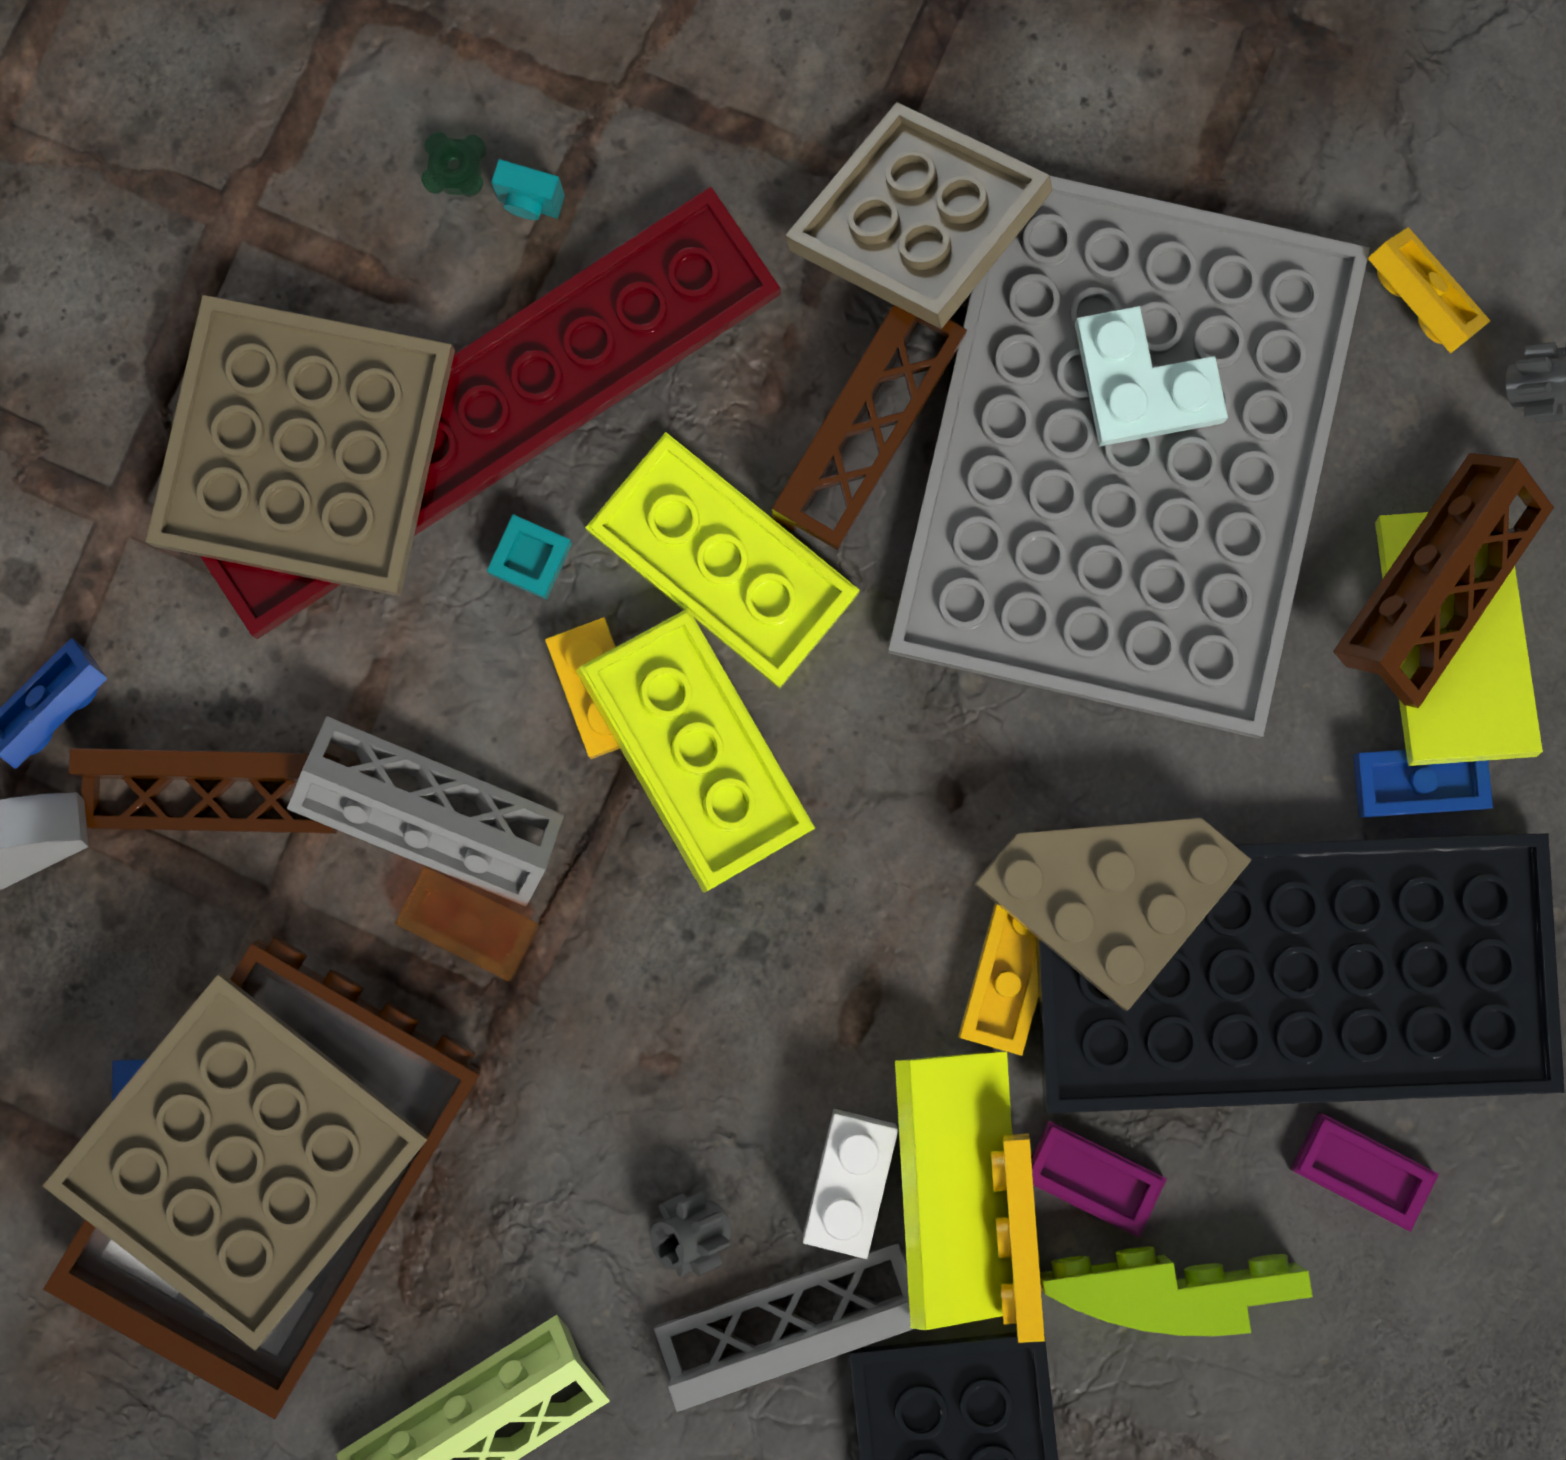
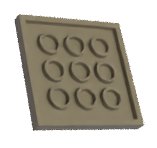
M202 295L146 543L153 547L401 596L455 349L452 344Z
M220 972L43 1184V1187L256 1351L427 1141L428 1136Z

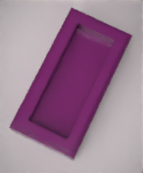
M1319 1112L1290 1168L1291 1171L1409 1232L1412 1231L1439 1175L1437 1172Z
M1049 1120L1031 1155L1033 1186L1139 1238L1167 1181V1178Z

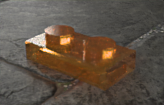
M425 866L395 922L396 925L508 982L513 980L541 925Z

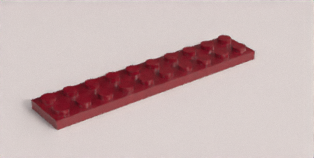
M711 186L454 354L415 535L781 295L780 286ZM200 556L251 636L256 639L261 638L341 585Z

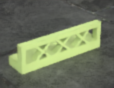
M555 1315L336 1453L337 1460H451L452 1458L470 1457L469 1460H518L604 1406L610 1400L605 1387L581 1360L569 1328L558 1315ZM574 1381L583 1389L582 1392L566 1402L549 1403L553 1394ZM509 1422H525L524 1428L511 1437L493 1438L495 1432Z

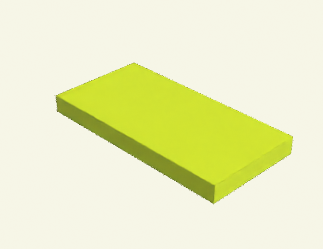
M667 432L663 434L585 527L588 533L682 610L689 608L694 619L779 689H781L860 593L856 586Z
M1428 512L1380 515L1378 517L1375 527L1382 578L1389 571ZM1488 543L1483 544L1475 556L1474 578H1479L1487 567ZM1515 566L1419 709L1406 706L1399 700L1408 766L1537 757L1543 752ZM1449 594L1441 606L1440 629L1445 628L1454 615V594ZM1415 645L1400 666L1409 679H1411L1419 667L1420 645Z
M689 608L587 662L576 670L703 893L815 829Z
M1007 1051L896 1060L895 1072L910 1328L931 1330L1003 1316L1001 1284H1013L1014 1281L1012 1257L999 1258L996 1218L1009 1217L1007 1191L994 1192L991 1152L1004 1151L1003 1135L1012 1134Z

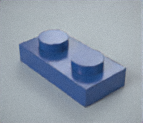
M73 638L56 652L0 708V758L15 769L30 755H34L45 748L51 740L53 732L75 710H80L87 706L96 696L99 687L108 679L90 652Z
M1406 750L1366 752L1353 755L1359 818L1493 808L1489 760L1408 766Z

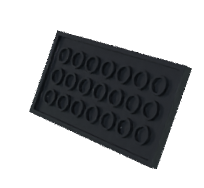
M1549 833L1235 845L1251 859V862L1128 1011L1121 1009L1036 937L1043 1109L1047 1114L1565 1093Z

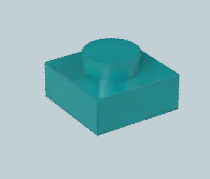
M499 159L491 183L499 202L504 203L503 208L513 215L528 220H539L541 214L558 219L565 198L559 176Z
M513 514L486 572L492 577L547 600L573 543L564 536Z

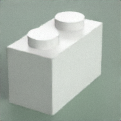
M833 1109L803 1232L804 1244L863 1259L868 1258L898 1134L896 1124Z

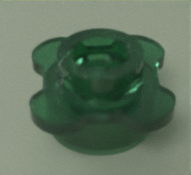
M441 132L431 134L424 144L425 150L429 154L428 169L421 176L425 189L432 194H439L442 191L450 195H464L468 197L478 194L483 187L480 160L486 155L487 151L483 140L476 135H469L465 139H452ZM456 159L460 162L457 169H450L448 167L451 160Z

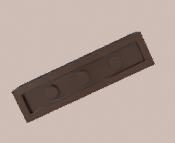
M893 305L772 507V519L792 532H795L798 527L838 550L967 333V329L951 320H948L944 327L940 329ZM919 322L947 338L937 357L910 364L905 345ZM899 357L901 366L892 368ZM928 371L918 389H916L913 374ZM905 377L910 402L904 412L877 418L873 399L883 382ZM867 411V412H868V416H869V421H865V422H861V423H860V421H861V419L863 418L865 412ZM896 424L884 444L880 428ZM873 431L878 450V456L872 466L845 473L841 453L852 435ZM835 464L837 475L827 477ZM863 479L852 498L848 482ZM840 485L846 510L833 530L805 513L820 489Z
M1477 453L1468 454L1333 651L1345 667L1379 674L1406 706L1419 709L1554 509V506L1518 458ZM1516 495H1518L1527 508L1514 527L1508 529L1509 506ZM1488 543L1487 567L1479 578H1474L1475 556L1482 545ZM1449 594H1454V615L1447 626L1440 629L1441 606ZM1415 645H1420L1419 667L1411 679H1409L1400 666Z
M70 748L69 774L82 777L81 797L85 801L87 829L337 834V829L315 820H297L280 802L296 786L310 753ZM327 753L324 754L323 757L339 763V758ZM100 779H123L139 796L120 816L99 815ZM136 779L157 781L146 790ZM173 780H186L203 798L184 817H171L154 799ZM200 781L221 782L209 792ZM236 781L250 782L266 799L247 818H234L217 800ZM262 782L284 783L272 793ZM148 806L158 817L136 815ZM211 807L221 818H199V816ZM274 808L284 819L261 818Z

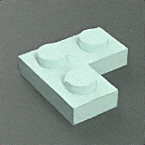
M1140 306L1077 318L1075 329L1099 447L1222 424L1228 419L1215 356L1152 368Z

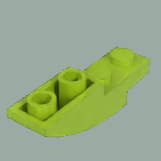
M1144 1246L1116 1251L1117 1261L1091 1265L1090 1256L1059 1258L1051 1261L1052 1271L1040 1272V1284L1044 1294L1076 1311L1108 1323L1132 1329L1177 1336L1251 1333L1248 1306L1313 1297L1309 1271L1296 1262L1288 1263V1256L1285 1254L1253 1257L1248 1259L1249 1269L1224 1272L1223 1264L1220 1263L1194 1265L1184 1268L1185 1278L1176 1279L1174 1262L1166 1255L1156 1256L1154 1247Z

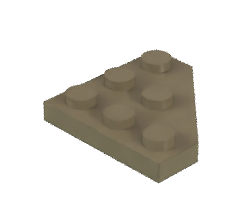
M1202 818L1018 833L1011 838L974 885L1121 1009L1128 1011L1247 867L1251 859Z

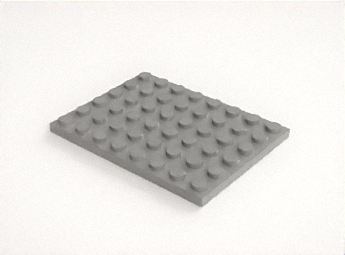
M1050 176L1052 184L1051 194L971 292L963 328L967 329V333L958 347L888 653L1260 739L1264 736L1370 247ZM1140 306L1152 368L1212 356L1216 357L1228 419L1224 423L1099 447L1075 329L1077 318Z

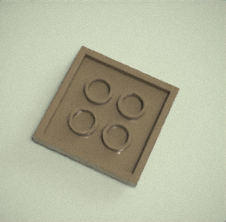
M896 102L785 237L791 252L942 329L1051 194V178L1049 174Z

